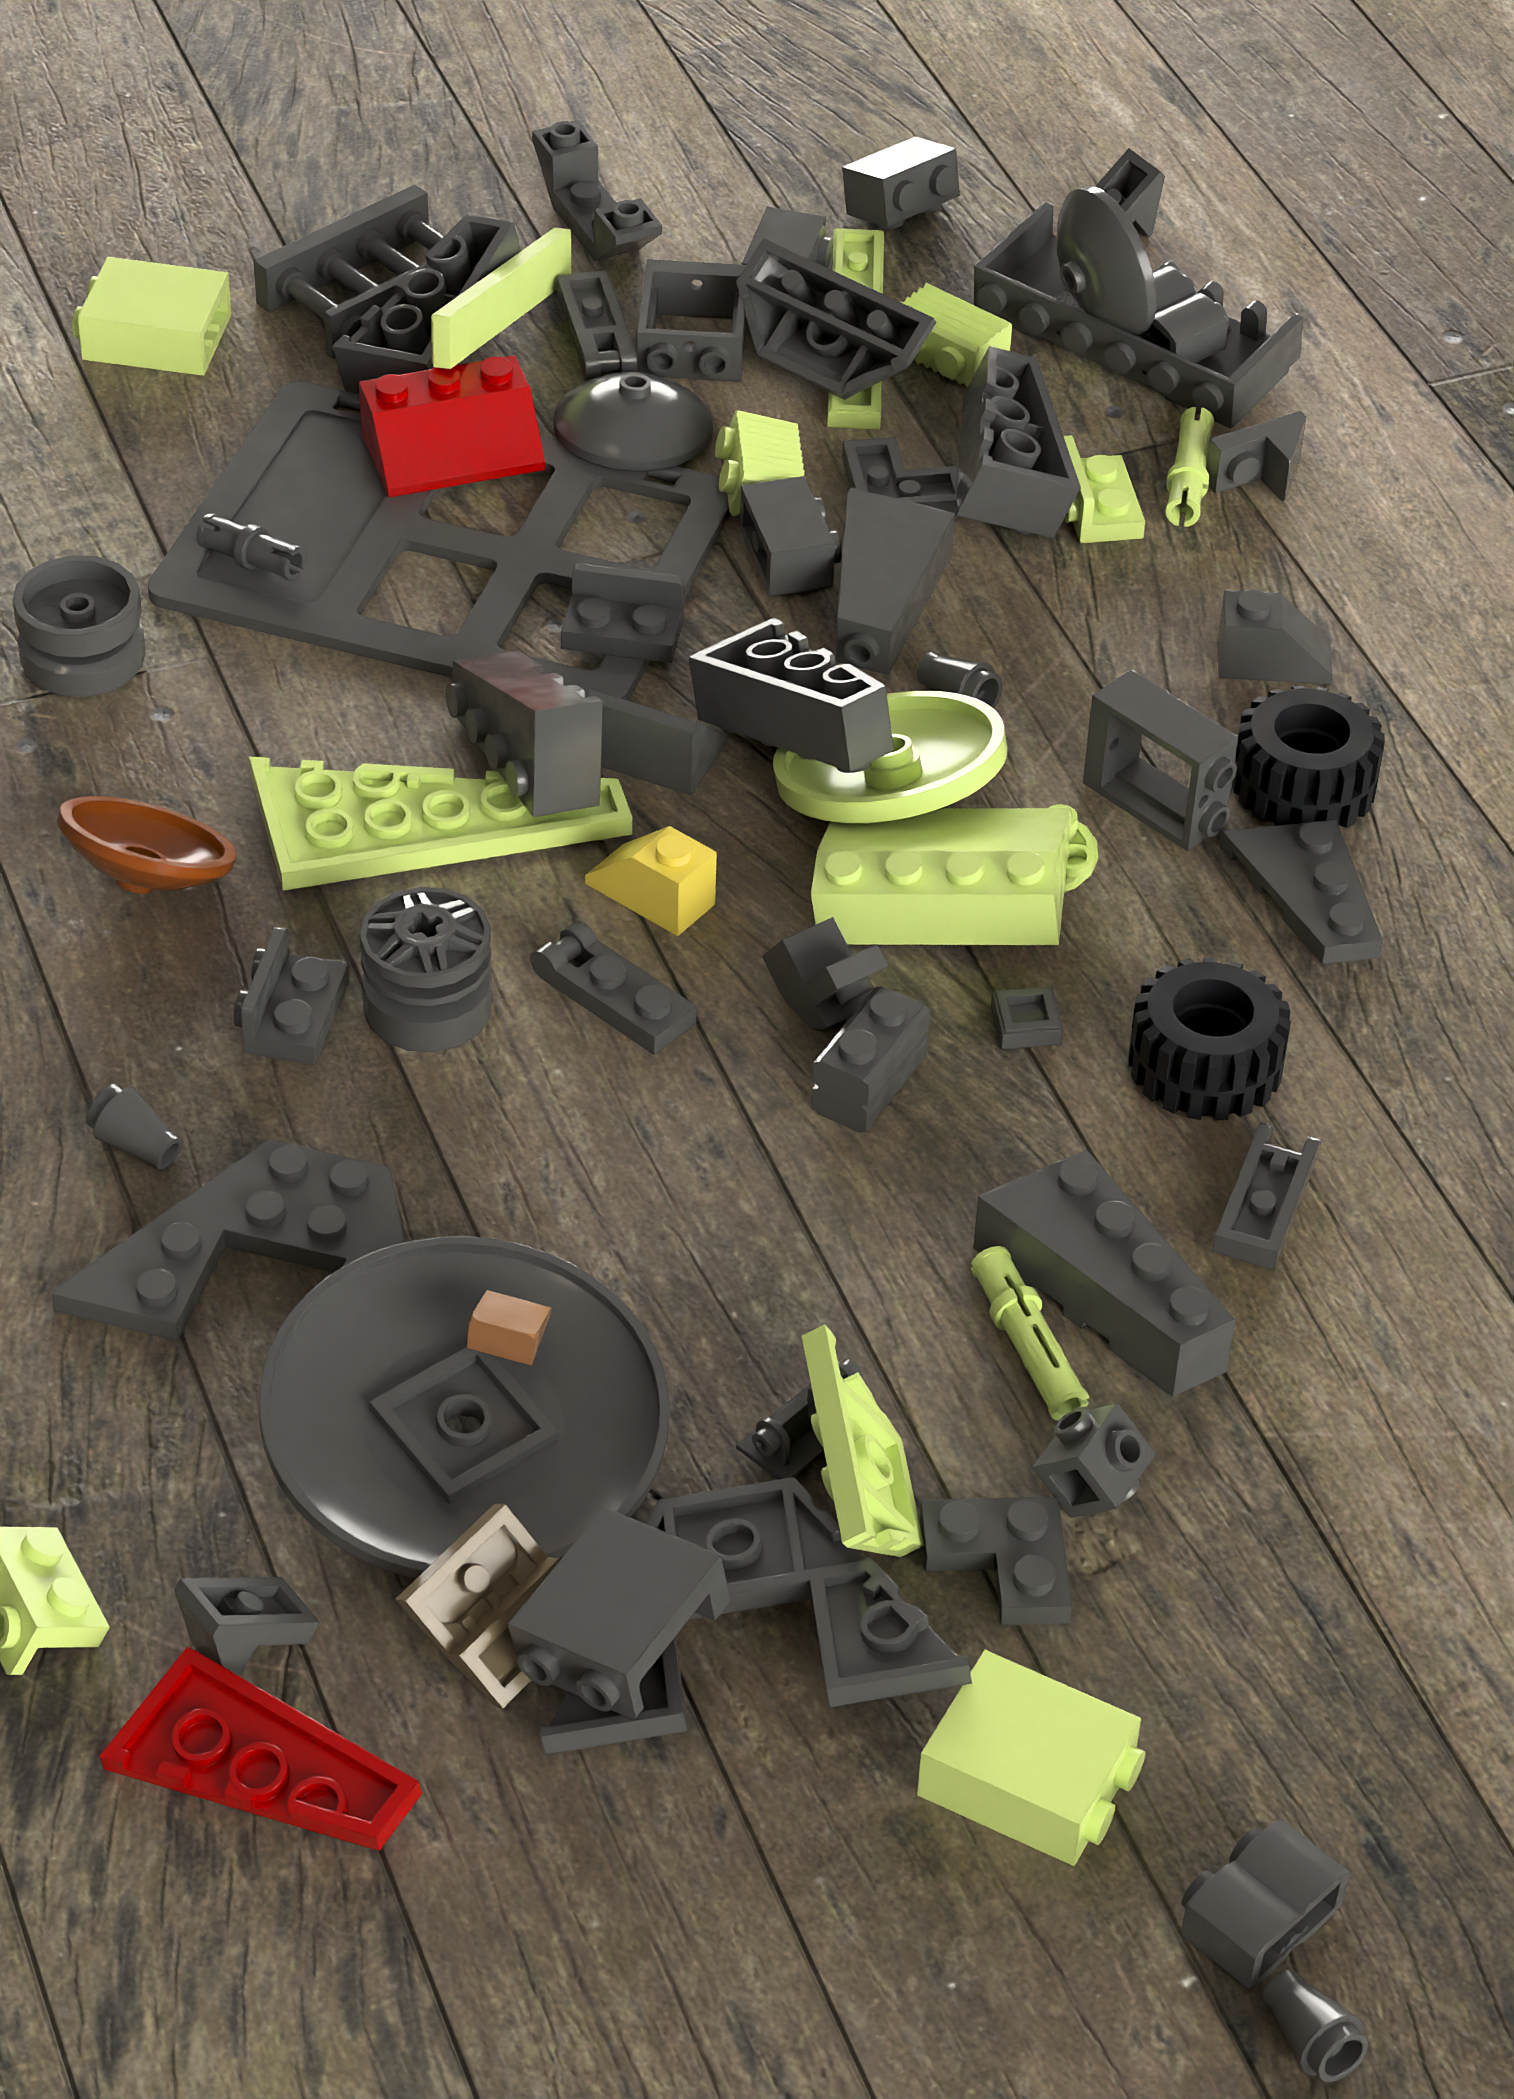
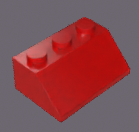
M515 355L489 357L483 361L455 365L451 369L434 367L430 370L400 375L388 374L377 379L359 381L361 434L388 498L545 470V458L530 385Z

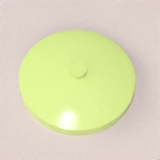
M943 691L887 694L894 751L872 761L871 766L866 770L844 773L832 765L814 759H803L794 752L778 747L773 759L777 789L782 800L792 809L809 817L825 821L874 823L925 814L971 795L986 785L1000 771L1005 763L1008 749L1003 720L995 709L988 704L962 694Z

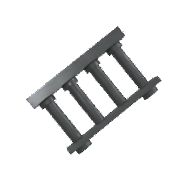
M414 184L253 260L256 303L270 312L296 299L325 320L326 353L330 358L335 359L332 346L343 335L352 337L363 326L361 317L373 305L380 308L383 307L396 294L394 285L406 273L412 274L426 264L424 263L419 266L398 250L414 242H418L430 250L444 237L429 226L428 193ZM378 261L398 276L378 285L358 269ZM337 280L358 296L338 305L317 289Z

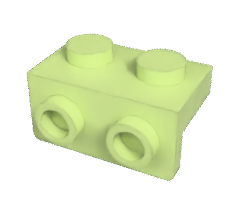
M0 1527V1662L6 1674L22 1675L38 1648L99 1647L110 1627L58 1528Z

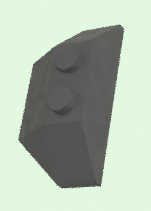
M764 238L736 281L758 357L844 400L908 368L937 323L933 317Z

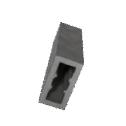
M850 488L847 494L837 620L836 662L851 664L855 667L889 675L952 557L955 513Z

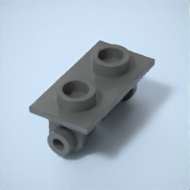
M845 1359L842 1362L838 1361L840 1375L843 1379L857 1372L863 1379L862 1371L855 1362L850 1359ZM811 1383L773 1415L764 1417L757 1422L756 1428L736 1444L738 1451L778 1480L791 1477L796 1478L824 1454V1448L818 1441L811 1424V1416L817 1413Z

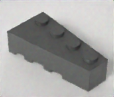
M466 214L425 254L427 263L420 270L412 274L406 273L394 285L396 294L383 307L380 308L373 305L361 317L363 326L352 337L343 335L332 346L345 391L359 394V381L377 379L388 374L400 375L434 368L432 363L431 315L521 252L513 221ZM475 351L457 365L469 363Z
M989 346L963 396L956 516L1011 528L1024 535L1033 533L1054 538L1081 489L1037 358Z
M775 617L688 657L697 716L700 721L721 727L727 733H738L759 740L765 746H776L794 752L800 758L814 759L832 765L844 773L866 770L871 766L872 761L894 751L886 686L851 664L837 666L835 655L825 648L815 651L809 649L806 636L798 631L788 635L785 634L784 623Z
M519 651L453 661L452 683L447 684L445 693L450 715L453 718L457 717L466 729L470 741L473 744L477 743L487 756L490 767L493 770H497L507 782L511 795L518 797L533 817L600 806L602 699L596 696L585 697L584 689L577 685L563 686L562 676L555 672L545 674L543 665Z
M1087 1149L978 1196L973 1249L980 1253L994 1246L1005 1247L1009 1251L1011 1260L1026 1286L1033 1287L1036 1291L1040 1288L1064 1306L1063 1316L1082 1329L1085 1326L1093 1328L1110 1340L1108 1348L1110 1351L1169 1395L1174 1397L1227 1372L1235 1319Z

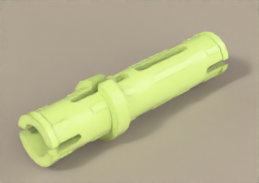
M1196 407L1186 409L1180 418L1176 459L1174 465L1168 471L1166 482L1167 490L1170 493L1165 509L1166 517L1176 526H1179L1181 512L1186 513L1184 527L1191 526L1199 520L1201 499L1208 491L1209 473L1206 470L1209 439L1214 427V417L1205 408H1201L1199 421L1194 420Z
M994 1246L977 1254L971 1262L973 1266L971 1272L978 1279L991 1303L989 1309L990 1317L997 1328L1007 1332L1023 1361L1024 1367L1029 1372L1046 1403L1050 1416L1054 1420L1059 1421L1068 1412L1078 1407H1087L1089 1404L1087 1399H1090L1089 1395L1080 1384L1061 1346L1056 1341L1040 1312L1042 1300L1033 1287L1025 1285L1011 1260L1009 1251L1005 1247Z

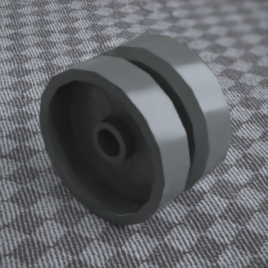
M71 555L42 563L29 570L16 584L13 596L15 623L19 631L17 641L20 663L26 677L39 688L61 696L89 697L111 692L126 684L143 667L146 650L144 629L140 622L142 613L140 589L134 575L119 563L98 556Z

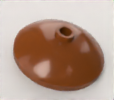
M108 796L76 797L65 801L61 805L57 818L58 827L66 841L89 864L100 872L117 879L116 884L119 887L134 893L148 894L152 889L166 891L182 890L214 882L233 869L237 855L233 844L210 826L173 810L136 800Z

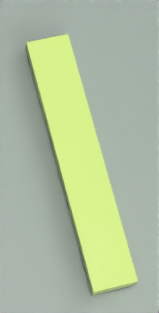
M554 227L431 315L433 367L453 368L557 290V276L571 274V229Z
M834 229L832 270L883 294L884 231ZM882 381L845 400L828 392L827 427L880 430Z

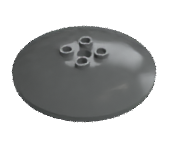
M436 1237L392 1245L356 1259L327 1276L301 1299L280 1326L265 1360L259 1390V1424L263 1447L272 1472L295 1509L323 1536L354 1557L378 1568L417 1579L495 1503L506 1504L548 1557L561 1560L604 1507L627 1517H631L635 1513L657 1477L663 1461L669 1432V1389L664 1368L655 1345L644 1326L630 1308L604 1284L570 1262L523 1244L482 1237ZM487 1290L551 1307V1314L532 1366L467 1348L469 1321L473 1311ZM462 1415L477 1419L482 1426L471 1433H459L449 1428L446 1421L451 1417Z

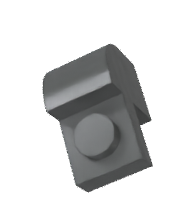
M833 917L781 940L762 956L785 1002L809 1027L817 1030L825 1029L851 1017L858 1008L863 1007V1001L874 989L870 979L888 967L877 944L852 955Z

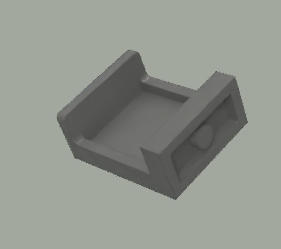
M604 1507L508 1623L519 1668L529 1679L543 1686L552 1684L580 1696L587 1704L597 1710H612L630 1719H636L644 1708L639 1688L642 1678L693 1613H698L716 1621L730 1603L722 1556Z

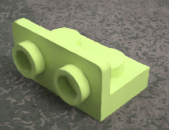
M1064 436L1081 486L1064 520L1065 522H1073L1079 543L1142 539L1144 537L1145 519L1122 455H1094L1092 457L1080 458L1073 436Z

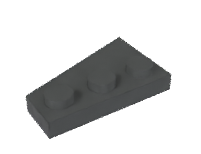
M1337 820L1222 831L1220 849L1231 861L1239 859L1249 870V882L1260 894L1268 892L1284 910L1282 917L1284 922L1321 964L1380 958L1383 939Z

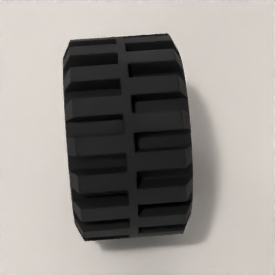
M1304 685L1291 686V690L1287 691L1278 688L1269 691L1268 697L1259 696L1251 702V707L1243 711L1238 726V742L1235 756L1237 770L1232 781L1233 792L1239 795L1238 802L1244 809L1254 810L1253 817L1261 822L1275 823L1274 826L1337 820L1338 826L1348 828L1356 823L1357 817H1365L1370 811L1371 803H1374L1385 744V734L1381 732L1382 725L1377 717L1369 716L1370 709L1363 703L1352 702V697L1342 692L1335 694L1328 692L1329 688L1316 686V689H1306Z
M1204 958L1203 962L1194 963L1191 959L1178 961L1177 968L1166 965L1157 970L1155 978H1147L1141 985V992L1137 994L1134 1006L1128 1066L1132 1067L1131 1076L1135 1084L1144 1086L1143 1094L1151 1101L1161 1100L1163 1102V1109L1174 1114L1180 1110L1188 1113L1187 1118L1201 1120V1116H1212L1214 1121L1228 1120V1115L1231 1113L1242 1117L1252 1113L1253 1105L1263 1107L1270 1101L1271 1093L1277 1092L1280 1086L1291 1025L1289 1020L1291 1011L1288 1002L1281 1000V990L1275 984H1265L1266 976L1256 970L1251 972L1243 970V964L1230 961L1229 964L1217 963V958Z

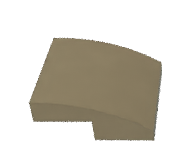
M495 1503L395 1600L435 1646L494 1705L504 1708L531 1681L518 1666L508 1623L559 1563L560 1559L548 1557L506 1504Z

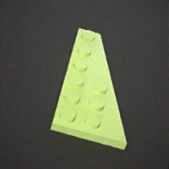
M249 756L250 775L283 891L632 835V814L619 779L601 778L600 806L533 817L520 799L511 795L507 782L498 771H486L485 779L455 778L454 769L367 763H363L355 771L324 770V761L302 760L300 768L271 767L270 758Z

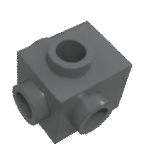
M1118 1403L1090 1410L1086 1407H1078L1068 1412L1056 1423L1053 1429L1054 1438L1032 1468L1053 1496L1058 1497L1059 1504L1069 1517L1073 1518L1117 1509L1122 1502L1130 1498L1141 1485L1139 1477L1156 1454L1137 1430L1133 1420L1125 1414Z

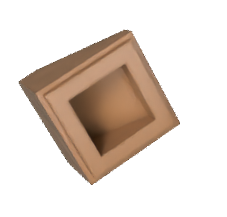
M487 1290L473 1311L469 1321L467 1348L532 1366L551 1314V1307Z

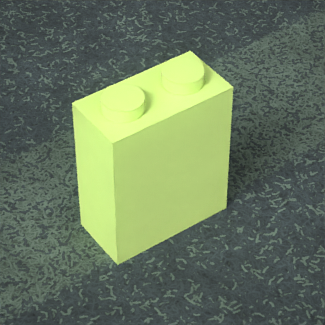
M107 257L99 275L92 276L88 286V297L83 306H77L73 317V335L76 338H80L82 360L204 376L231 317L228 272Z
M984 1650L971 1671L972 1684H966L961 1687L921 1752L917 1796L1075 1866L1088 1842L1099 1845L1105 1837L1115 1812V1804L1111 1803L1118 1789L1121 1788L1129 1792L1139 1776L1145 1759V1751L1137 1748L1141 1718Z

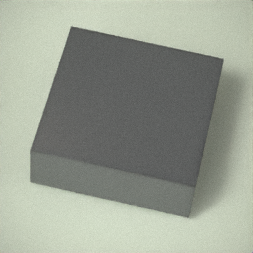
M1053 987L992 991L991 1009L1001 1050L1062 1045L1064 1029Z

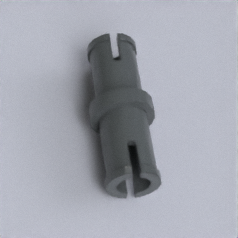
M209 513L202 519L204 523L214 526V530L200 524L198 526L196 537L199 546L233 557L236 564L248 570L258 567L279 575L288 581H295L301 575L299 571L289 568V564L303 570L305 568L307 555L304 548L270 537L267 530L255 524L244 527L221 518V516L215 513Z

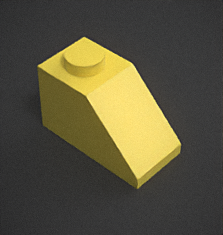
M668 826L622 844L585 875V884L674 935L679 936L715 905L717 852Z

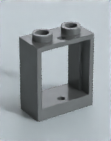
M647 259L637 330V372L659 377L741 381L747 318L736 281L746 265ZM700 280L703 284L696 286L692 284V281ZM673 315L732 319L731 333L656 329L657 316ZM687 341H692V342H694L695 344H684V343L687 342Z
M1130 669L1092 695L1083 784L1186 851H1189L1207 837L1218 835L1229 820L1230 808L1228 805L1231 784L1237 770L1235 756L1238 736ZM1142 734L1192 766L1189 789L1139 757Z

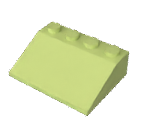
M940 808L925 814L884 822L841 823L830 821L817 850L811 899L815 925L833 917L846 943L853 945H1059L1071 826V808Z

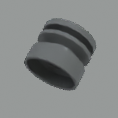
M417 887L395 892L378 901L363 918L360 931L361 966L364 971L362 981L363 1010L370 1029L386 1043L407 1051H442L459 1047L476 1037L490 1020L492 1007V973L489 968L491 961V927L484 910L469 897L445 888Z

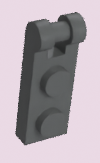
M608 271L557 276V295L580 359L584 380L601 377L603 372H637L635 346Z
M575 921L560 932V940L555 944L546 942L530 955L531 965L540 978L654 1055L696 1024L697 1006L598 941L593 930L582 921ZM576 960L582 965L577 968L570 962Z

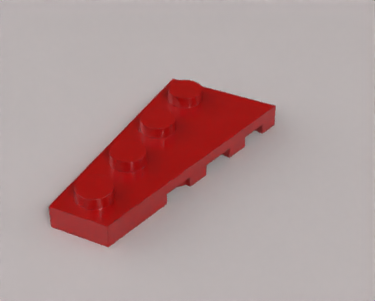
M188 1646L99 1756L104 1770L377 1851L381 1850L422 1795L417 1779Z

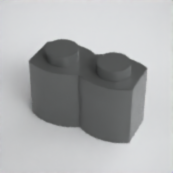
M1164 265L1152 271L1157 300L1155 318L1151 327L1137 336L1195 363L1226 349L1229 319L1222 305L1197 292L1192 279L1171 266Z
M1283 1819L1272 1823L1262 1832L1257 1828H1253L1236 1844L1230 1855L1229 1864L1225 1865L1215 1874L1209 1870L1202 1872L1190 1884L1181 1902L1185 1908L1180 1934L1246 1988L1250 1989L1269 1976L1286 1959L1296 1945L1307 1940L1337 1911L1343 1903L1350 1872Z

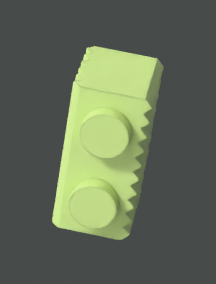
M925 283L923 288L919 287L917 293L913 292L911 297L907 296L905 302L901 301V303L933 317L937 322L914 358L917 364L923 363L926 369L931 367L934 373L939 371L943 377L949 378L951 381L956 379L959 385L964 383L968 388L989 346L1010 351L1012 324L935 286Z
M736 410L729 427H721L715 446L716 458L724 460L719 478V490L728 494L729 511L732 516L740 514L741 485L804 476L805 470H803L804 464L802 463L803 457H801L802 450H800L801 443H799L800 437H798L797 423Z

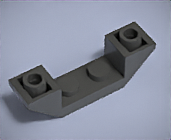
M578 120L570 122L561 121L550 127L532 131V141L553 209L567 227L571 229V232L594 261L639 250L662 234V224L641 198L616 202L598 180V144Z

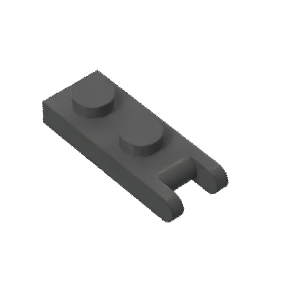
M1260 1122L1215 1233L1212 1252L1275 1270L1316 1163L1322 1139L1309 1136L1301 1153L1269 1144L1272 1139L1273 1125Z

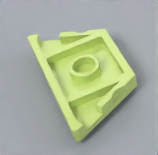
M824 1324L802 1335L817 1412L811 1416V1424L818 1441L824 1448L827 1466L822 1468L821 1475L825 1488L835 1504L842 1543L847 1548L902 1557L925 1546L901 1437L886 1414L878 1407L871 1391L857 1372L845 1379L841 1377L835 1350L836 1338L831 1330Z

